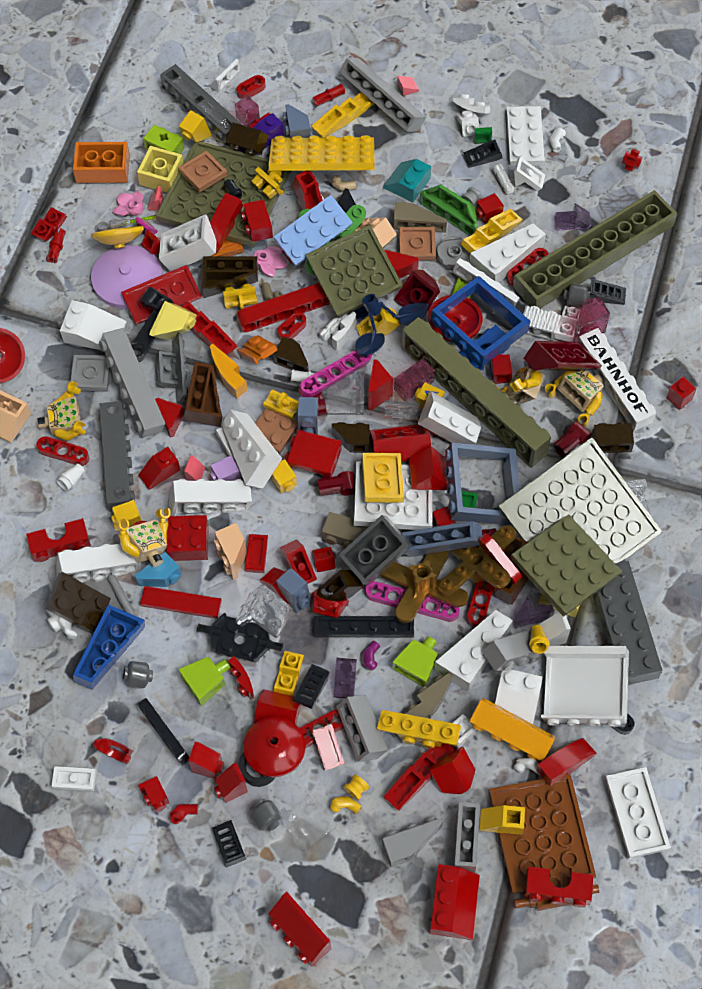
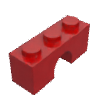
M84 519L64 523L66 528L65 535L58 540L50 539L46 529L27 533L26 536L34 562L46 561L51 557L58 556V553L64 550L74 551L84 547H91Z
M528 866L524 897H528L533 902L551 900V903L556 905H564V902L573 903L574 907L585 908L586 905H590L592 902L594 875L572 872L569 877V885L564 888H558L550 881V869Z

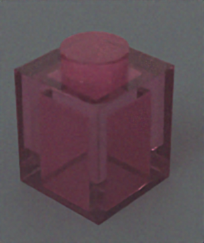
M248 95L235 104L236 118L243 125L249 126L253 123L254 119L258 120L260 118L259 105Z

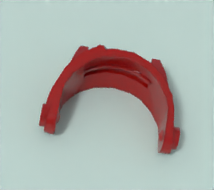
M315 590L311 593V598H313L312 612L337 618L342 614L345 607L349 605V599L346 597L342 601H331L317 596V591Z
M100 738L93 743L95 749L124 764L130 762L131 754L134 751L109 738ZM111 746H115L123 750L126 753V755L115 748H111Z

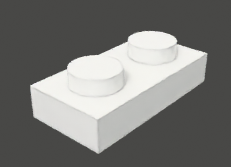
M54 766L51 787L53 789L94 791L97 771L90 768Z

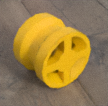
M354 774L351 777V781L346 783L343 788L352 798L359 801L361 794L369 789V785L361 777Z

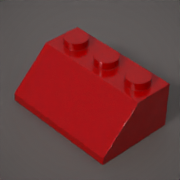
M419 424L370 430L373 453H401V462L409 460V457L431 446L429 430Z
M438 864L430 934L473 940L479 874L461 867Z
M286 891L268 913L270 918L268 923L276 932L280 930L284 934L282 939L290 948L294 946L298 950L297 956L305 965L309 963L311 966H314L331 950V941Z

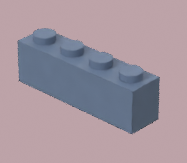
M474 521L402 532L412 544L404 554L417 556L480 546L478 539L482 536V526Z

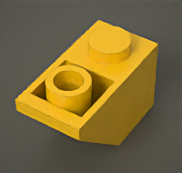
M503 805L481 809L479 831L522 835L525 807Z

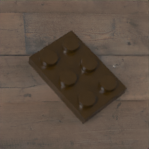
M60 572L45 609L94 634L111 598L70 575Z

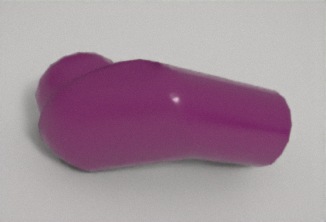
M372 641L362 653L363 665L369 670H374L377 667L374 654L380 648V645L376 641Z

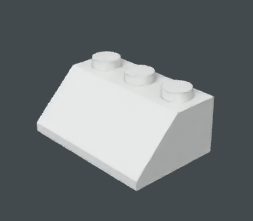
M207 215L200 216L161 234L159 260L169 271L190 265L203 259V256H212L216 253L217 240Z
M431 391L429 392L418 424L450 442L474 445L481 430L478 417Z

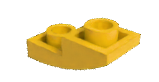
M284 651L274 692L294 696L304 655Z

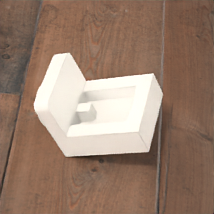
M466 110L461 114H457L458 122L462 126L463 137L473 136L475 128H479V119L475 112Z

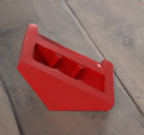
M462 746L430 767L429 771L440 792L461 795L471 788L476 769Z

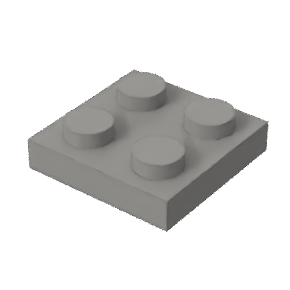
M74 355L71 381L78 383L77 387L81 391H108L110 368L107 365L106 356Z

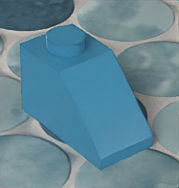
M163 552L160 555L163 563L158 567H153L151 563L135 575L136 583L139 586L168 587L180 579L182 575L180 567L166 552Z

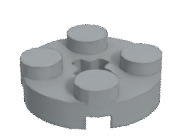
M460 236L446 237L438 245L437 257L445 269H454L459 258L469 262L470 253L461 245L462 237ZM452 250L459 252L457 255L451 254Z

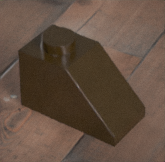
M282 337L277 346L278 350L273 354L274 364L290 370L309 372L308 362L300 344L294 339Z
M339 570L316 591L317 596L323 599L342 601L345 597L351 598L364 586L352 570Z

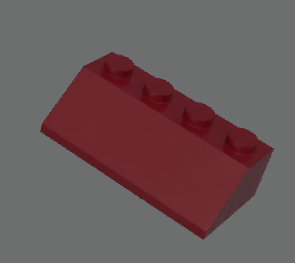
M534 341L523 358L528 363L529 368L534 371H581L602 367L579 342Z

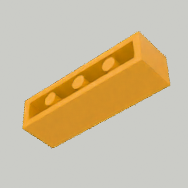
M484 697L481 698L469 721L473 723L472 727L482 732L483 730L488 731L495 740L508 742L510 748L518 752L521 749L528 753L527 757L535 761H543L555 740L554 735Z

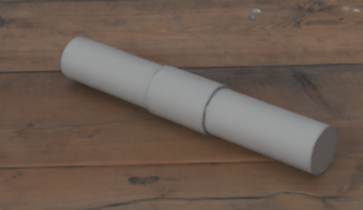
M111 575L108 577V580L124 611L135 615L116 576Z

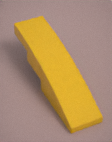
M360 92L353 99L349 97L340 106H333L311 127L324 138L355 120L375 103Z
M510 208L490 218L488 223L477 228L473 235L464 238L461 245L469 253L474 252L501 239L519 225L523 219Z

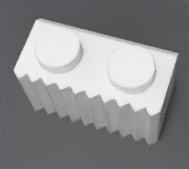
M527 305L523 313L531 321L527 334L554 341L561 315L554 311L547 312L546 310H540L536 306L529 307Z

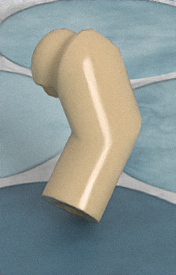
M340 175L332 176L331 183L333 187L340 191H344L345 188L349 190L357 188L355 180L344 182L341 180Z

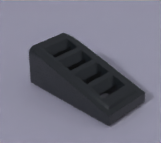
M496 139L463 152L470 168L503 158ZM472 155H474V157H475V160H473V161H472V159H471V157H470V156H472Z
M591 280L589 301L625 305V287L599 280Z
M312 664L293 701L312 709L328 682L330 672ZM302 694L312 697V699L302 696Z
M232 820L212 827L226 868L246 860ZM230 827L231 831L221 835L218 834L219 831ZM233 835L232 839L221 842V839ZM236 843L235 846L224 850V846ZM235 850H238V851H239V853H236V854L231 855V856H229V857H227V855H226V854H228V853H230V852H233V851H235Z

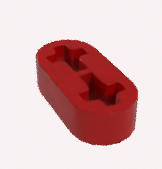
M255 75L240 83L236 88L238 98L247 100L265 90V78L261 75Z
M301 312L293 313L278 327V338L281 340L282 337L287 339L296 337L306 327V316Z

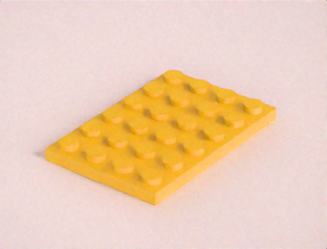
M347 135L337 138L336 136H327L326 138H319V136H310L309 138H302L301 136H293L292 138L276 136L271 140L269 171L375 170L374 137L368 135L361 137Z

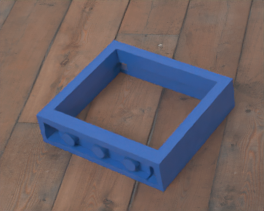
M480 276L473 279L434 308L430 319L434 327L439 328L446 338L452 340L461 351H464L480 367H483L526 334L531 322ZM473 293L478 295L514 327L485 350L478 346L444 315Z

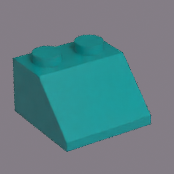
M418 159L401 162L383 188L413 203L431 179V165Z

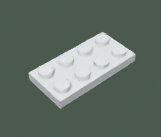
M541 106L507 107L510 165H516L518 157L523 158L531 165H544Z
M644 767L607 775L605 780L628 858L631 859L670 850L671 846L647 768Z

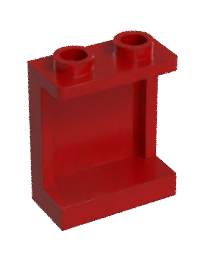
M298 430L296 436L293 435L291 439V451L287 452L285 460L290 468L296 467L322 474L323 478L333 477L342 451V441Z

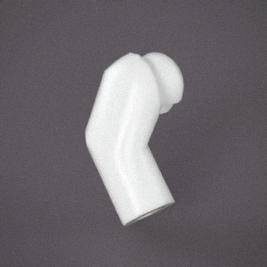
M562 128L555 129L549 139L554 152H559L562 149L559 140L563 139V136L566 135V131Z
M519 758L515 761L514 770L523 773L525 768H528L539 775L537 772L538 761L532 758Z

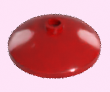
M452 295L437 299L431 305L428 313V323L436 333H440L447 341L452 340L446 338L439 328L434 327L430 319L432 310ZM466 298L444 314L470 338H473L481 329L483 322L482 312L477 304L469 298Z
M0 328V383H4L15 378L22 370L25 363V349L21 340L13 332Z
M277 716L263 718L253 724L246 733L243 743L244 756L249 766L257 773L267 777H281L293 772L301 764L306 749L305 738L301 729L291 720ZM276 739L278 743L271 744L270 741Z

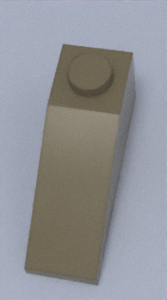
M395 202L394 230H399L400 227H435V232L446 233L447 219L414 203Z

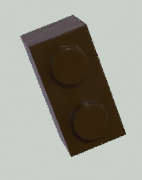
M232 122L225 142L230 144V148L240 152L242 149L245 150V153L252 156L255 154L262 155L269 136L261 130Z
M599 423L593 427L592 438L603 453L632 452L634 446L632 423Z

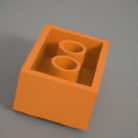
M75 142L73 172L76 183H128L130 152L127 142Z

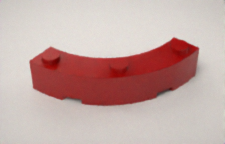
M311 170L304 171L295 176L292 186L300 200L302 210L312 209L323 201L318 188L319 184ZM282 250V253L286 256V258H287V259L290 261V263L293 265V263L291 262V260L288 258V256H287V255L285 254V252Z

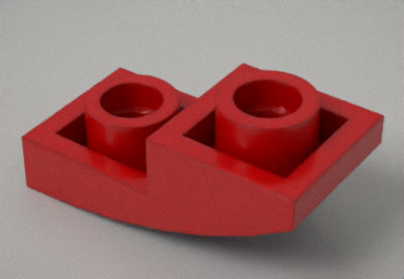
M51 207L44 219H39L31 234L47 242L54 235L55 229L62 226L67 218L66 214Z
M233 656L228 661V664L230 666L229 672L235 678H238L236 680L237 691L243 697L248 696L252 700L254 693L250 678L242 664Z

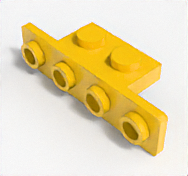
M382 710L377 729L397 734L402 739V742L414 745L417 742L422 743V746L433 749L434 746L441 747L442 743L456 746L461 726L459 724Z

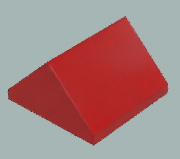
M376 359L373 360L368 389V410L375 409L393 397V377Z
M429 446L409 457L412 489H447L448 480L445 477L446 461L442 454L432 446Z
M264 689L257 701L254 724L263 718L272 716L283 717L297 724L302 705L293 701L294 696Z

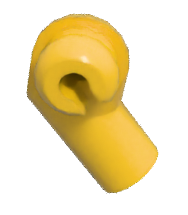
M349 796L335 797L331 800L332 803L330 804V809L333 812H339L341 808H348L355 814H358L362 808L361 804Z

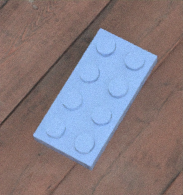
M330 195L275 235L274 240L296 267L306 259L305 254L323 247L353 225V222L332 195Z

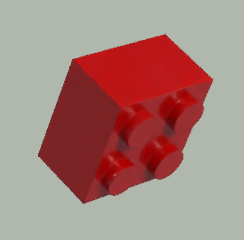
M207 515L169 516L167 554L172 560H208L209 524Z

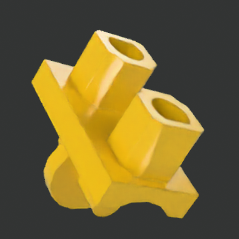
M259 167L255 169L257 175L253 178L252 183L258 189L266 183L267 186L262 191L269 199L276 194L281 196L284 193L278 184L282 182L281 171L268 170V176Z
M244 284L240 289L227 287L223 291L226 309L234 307L243 309L245 305L257 304L256 289L251 284Z
M272 389L268 398L263 403V407L290 419H294L298 412L299 401L288 397L285 392L279 393Z

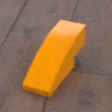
M212 343L210 350L215 370L227 390L238 399L247 391V382L240 376L238 364Z

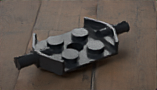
M223 613L212 626L198 623L197 632L206 633L210 637L214 653L230 657L235 656L236 658L255 663L270 649L282 652L284 645L283 643L270 640L266 622L262 625L229 617L226 613ZM238 636H243L246 638V641L243 644H237L235 639Z

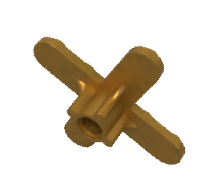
M503 526L491 537L503 550L516 538V531L512 526ZM474 546L449 550L462 563L439 582L438 590L444 596L451 595L470 578L474 583L487 581L495 588H503L508 585L511 577L508 571L491 559L481 546L479 548Z
M448 551L429 553L424 561L416 566L410 565L406 567L394 562L380 575L384 579L408 588L395 611L398 621L403 623L413 621L427 596L454 607H463L468 603V593L462 588L448 596L442 595L438 590V584L441 580L437 579L448 559Z

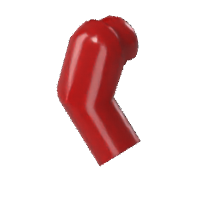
M198 804L177 805L170 813L169 819L171 823L178 824L187 815H198Z

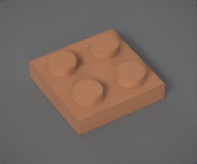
M208 151L178 167L179 172L199 193L228 176L227 170Z
M435 227L399 228L401 254L418 257L419 260L436 259Z
M268 408L264 410L255 423L278 454L282 453L298 429L297 421Z

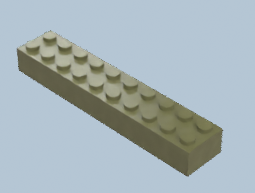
M653 190L514 276L513 288L530 307L536 306L541 309L562 296L565 289L569 290L571 284L579 285L673 227L677 212Z
M418 317L403 329L402 350L467 410L478 417L479 421L509 448L516 449V455L529 467L535 466L548 454L551 440L549 432L541 428L533 417L525 414L518 404H514L505 392H501L492 380H488L483 376L480 369L472 366L465 356H461L452 344H448L440 333H436L428 322Z

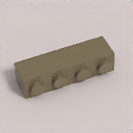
M329 512L322 530V540H325L328 544H338L346 548L368 527L354 526V519Z

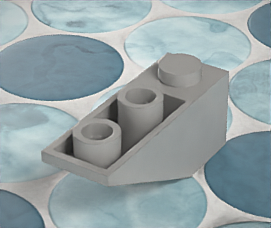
M433 817L426 820L423 825L417 826V824L406 827L405 831L387 833L385 838H382V844L390 867L411 861L443 826V818L437 819Z

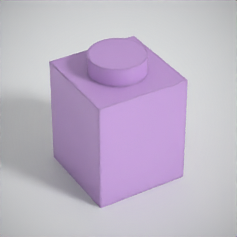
M228 456L211 465L212 472L210 477L212 481L218 479L225 481L241 479L240 470L232 456Z

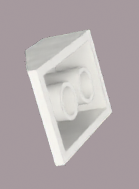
M72 300L60 333L63 341L66 343L101 350L99 341L102 334L120 328L125 330L127 321L93 305Z
M503 669L495 704L533 724L543 676L511 669L505 671Z

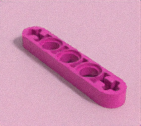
M354 350L304 379L298 389L299 394L302 397L317 395L366 366L370 362L372 354L365 355L366 358H359L360 355L357 350ZM345 362H352L354 367H347ZM331 370H338L340 372V375L337 376L332 374ZM317 378H324L326 380V383H319Z
M373 581L370 585L366 586V597L370 601L397 608L407 590ZM374 588H377V592L375 593V595H372L371 591H373ZM383 590H386L385 597L382 598ZM395 592L399 595V598L392 601L388 598V594ZM427 596L418 614L453 622L458 619L460 609ZM430 602L435 603L437 608L434 611H429L426 608V604ZM440 605L443 606L442 613H439ZM452 608L454 613L448 615L449 609Z

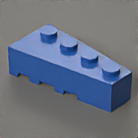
M108 604L73 674L74 682L93 690L144 630L145 620Z

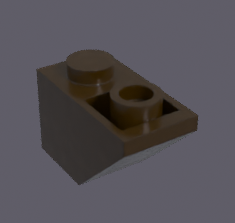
M345 422L332 423V436L336 440L342 441V445L350 453H369L370 424L361 422L356 424H346Z

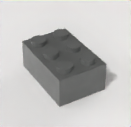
M381 515L348 545L339 556L364 585H370L402 556L412 544L387 516Z

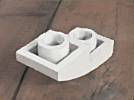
M459 94V97L453 98V102L462 108L478 113H490V106L485 105V102H475L474 105V98H469V94Z
M565 305L555 334L556 339L573 342L583 310Z
M355 312L342 318L340 330L336 331L332 336V347L336 351L348 341L355 329Z

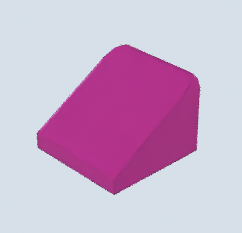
M140 217L135 218L137 226H144L142 234L145 235L147 230H150L154 235L158 232L148 221Z

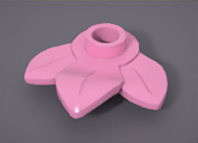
M136 191L132 195L129 193L118 195L117 202L119 205L112 210L113 213L119 216H125L129 213L133 216L140 215L144 211L143 194Z
M269 246L265 250H257L253 255L257 256L258 266L261 268V271L270 277H274L275 269H283L288 266L286 259L281 255L282 249L277 246Z

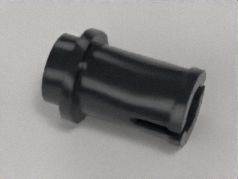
M227 179L224 182V187L230 195L241 199L242 190L236 186L234 180Z

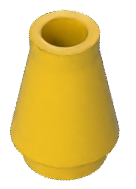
M534 625L531 628L529 646L537 654L545 653L550 642L543 631V627L541 625Z

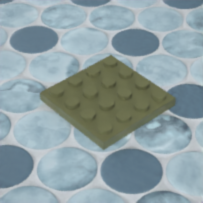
M371 225L305 254L337 318L364 306L362 299L368 294H375L376 298L380 299L403 288Z
M569 514L514 552L510 557L563 617L622 573V570Z

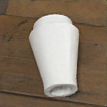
M76 464L74 467L61 473L57 479L58 485L65 491L73 489L81 475L85 472L84 468L80 464Z

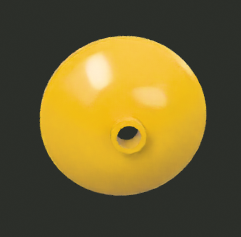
M144 226L111 229L90 233L91 238L102 244L121 248L125 247V243L135 240L143 232Z

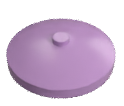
M125 245V247L110 249L98 258L91 272V281L94 292L101 301L115 308L128 309L121 292L161 276L163 271L158 258L145 248Z

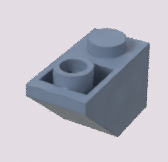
M286 104V112H283L284 122L288 124L285 125L286 136L290 135V138L293 136L309 138L311 136L308 115Z
M299 397V430L318 435V398Z
M290 568L276 581L281 594L293 610L298 613L301 609L304 610L308 607L311 597L307 582Z

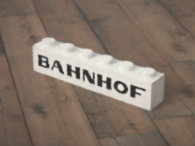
M596 328L579 336L578 342L602 365L601 368L592 370L596 375L601 376L604 388L627 422L632 423L633 431L653 423L656 416L654 406L649 404L644 391L638 388L635 378L632 375L630 376L624 362L619 360L616 350L609 345L605 334Z

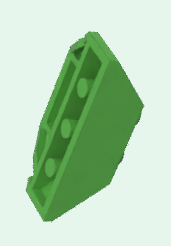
M441 184L420 192L419 203L447 219V222L467 235L471 236L475 233L478 224L475 206L471 202L466 201L458 196L457 193L452 192Z

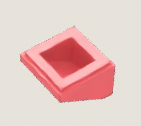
M397 76V85L403 96L419 91L413 77Z
M160 186L150 195L147 206L148 210H159L163 201V193Z
M191 455L184 473L186 480L196 481L202 478L205 466Z

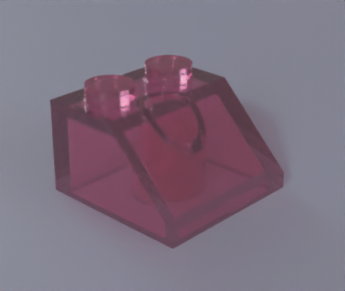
M600 296L594 299L590 298L583 303L576 324L573 342H578L579 336L596 328L601 333H606L610 311Z

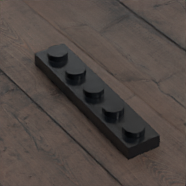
M314 616V637L414 638V619L409 623H403L398 621L396 616H339L337 618Z

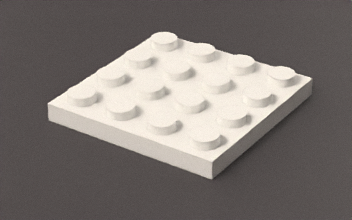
M356 461L354 526L369 527L381 515H385L398 529L421 530L432 528V490L412 489L409 465H402L404 503L365 502L362 462Z

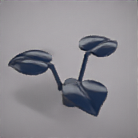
M375 294L366 295L362 299L364 306L352 312L356 313V320H364L369 315L373 333H366L358 338L355 344L358 354L362 356L370 355L377 352L383 346L385 336L382 333L376 334L377 330L373 316L381 312V308L385 309L396 319H400L402 325L408 326L418 317L423 318L428 304L414 303L406 305L399 310V315H396L383 302H379Z

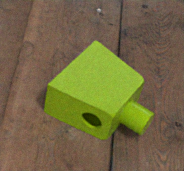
M429 636L425 638L423 643L412 640L393 661V670L422 687L427 686L438 658V653L433 650L437 643L436 640Z
M205 657L180 668L179 673L198 703L203 706L225 686L222 674L227 672L230 666L225 659L214 664L210 657Z

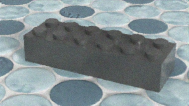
M629 561L615 563L622 570V573L593 595L607 645L627 647L629 651L628 685L659 679L663 670Z

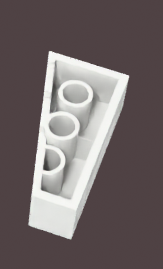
M531 224L471 252L469 263L477 270L484 272L492 280L500 283L507 277L508 271L535 249L544 247L546 234L536 225Z
M230 410L221 425L244 482L248 486L264 488L282 458L248 414Z
M179 479L173 481L168 497L169 509L171 511L170 516L178 514L190 516L197 512H204L206 515H209L218 510H222L223 513L249 510L252 502L251 488L242 479L225 481L223 479L206 481L204 479L187 481Z
M121 543L114 545L103 544L100 547H84L80 550H64L58 553L55 571L57 577L60 572H64L82 583L91 579L98 582L107 578L110 574L117 577L139 571L141 562H137L134 557L125 553L122 550Z
M495 610L435 662L434 670L444 676L450 673L452 675V682L469 691L489 662L483 651L493 640L507 636L511 630L513 620Z

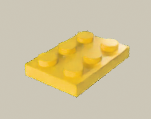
M362 453L365 502L404 503L401 453Z

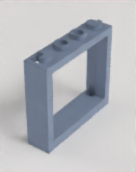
M452 442L445 449L444 456L446 461L445 477L448 480L446 492L449 495L448 509L450 510L451 520L511 525L501 510L463 507L458 456L502 460L507 500L520 491L516 449Z

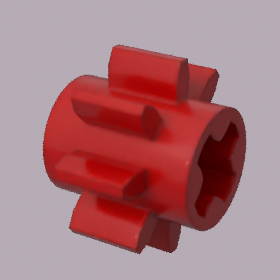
M632 149L631 152L626 151L622 163L625 164L624 169L632 172L634 168H639L643 157L639 156L640 151Z

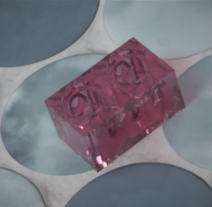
M421 359L394 378V390L406 402L415 396L419 387L422 388L424 383L432 384L434 382L435 371L424 359Z

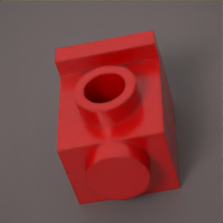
M157 776L138 785L141 793L144 794L143 797L147 806L152 805L155 812L165 809L166 805L170 803Z

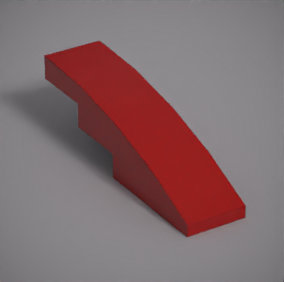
M189 301L182 306L197 314L195 325L190 330L209 347L213 343L226 355L238 347L214 320L211 322L202 311L199 312Z
M442 743L441 747L434 746L433 749L430 748L427 752L425 751L383 797L400 811L432 779L429 768L456 750L449 744Z

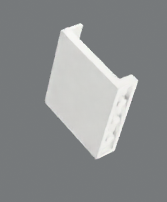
M626 646L548 647V650L544 653L547 661L544 715H541V718L544 722H547V725L557 726L559 723H567L570 726H579L580 723H588L589 726H600V723H608L609 726L619 727L621 724H627L629 651Z

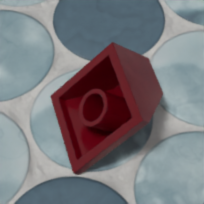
M412 270L403 284V288L400 289L394 300L403 307L414 303H427V313L440 290L436 280L424 270Z

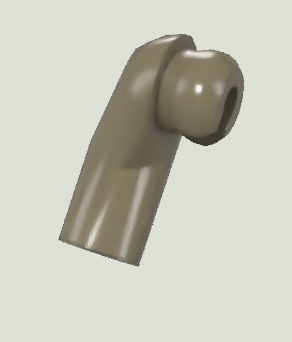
M268 282L261 284L266 300L283 295L280 291L272 292Z

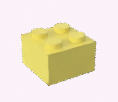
M150 146L137 171L139 185L152 189L160 186L162 192L168 193L179 172L178 167L184 163L183 155Z

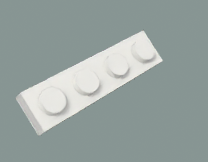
M459 258L453 269L454 274L468 283L480 276L516 307L520 297L503 287L499 282L486 276L484 272L471 266L469 262Z

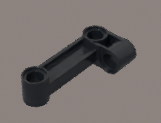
M148 287L138 301L152 311L144 326L131 343L133 350L139 349L142 351L141 354L136 355L138 362L144 360L145 355L157 338L149 335L164 301L174 304L172 299L161 294L153 287Z

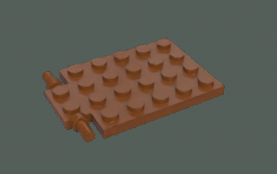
M571 774L565 775L551 786L544 779L489 789L492 807L503 805L525 807L522 835L498 833L512 894L525 892L528 866L550 869V881L558 888H564L569 885V877L572 872L594 875L593 879L596 878ZM598 884L593 885L592 894L599 893ZM528 897L514 900L515 909L530 906V908L537 907L538 911L573 905V903L564 902V905L552 904L551 900L533 902Z

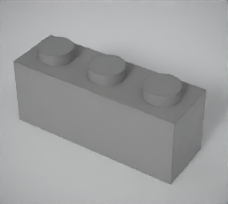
M531 630L493 640L483 651L495 672L503 669L508 671L516 665L521 667L529 661L534 663L542 657L541 654L533 652L529 646Z
M366 695L347 697L336 706L358 762L376 760L388 751L382 733L377 729L378 723Z
M459 802L454 866L475 873L480 804Z

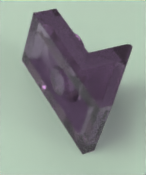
M574 203L573 211L555 212L557 231L592 228L590 212Z
M527 596L515 619V629L543 622L552 617L555 612L553 605L546 606L542 604L533 609Z
M336 658L334 698L345 699L354 696L357 659Z

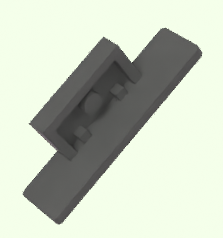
M177 333L172 341L173 352L158 350L156 353L158 386L175 388L177 404H181L188 396V387H186L187 372L185 371L186 356L183 352L185 341L182 339V333Z

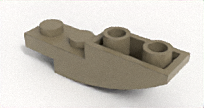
M450 673L445 676L442 674L433 681L434 683L431 686L421 688L417 693L416 702L418 705H411L405 714L430 719L442 704L448 692L452 675ZM390 733L393 738L397 736V734Z

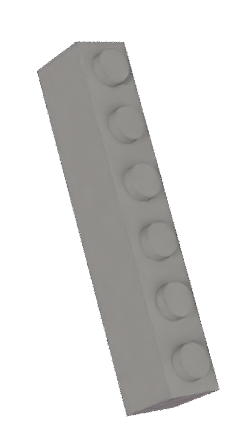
M346 58L339 73L407 132L419 131L426 116L359 58Z
M124 328L103 333L99 346L101 351L106 354V362L108 367L112 368L115 383L119 384L120 395L127 403L128 414L134 419L135 430L140 433L141 438L162 432L165 421Z

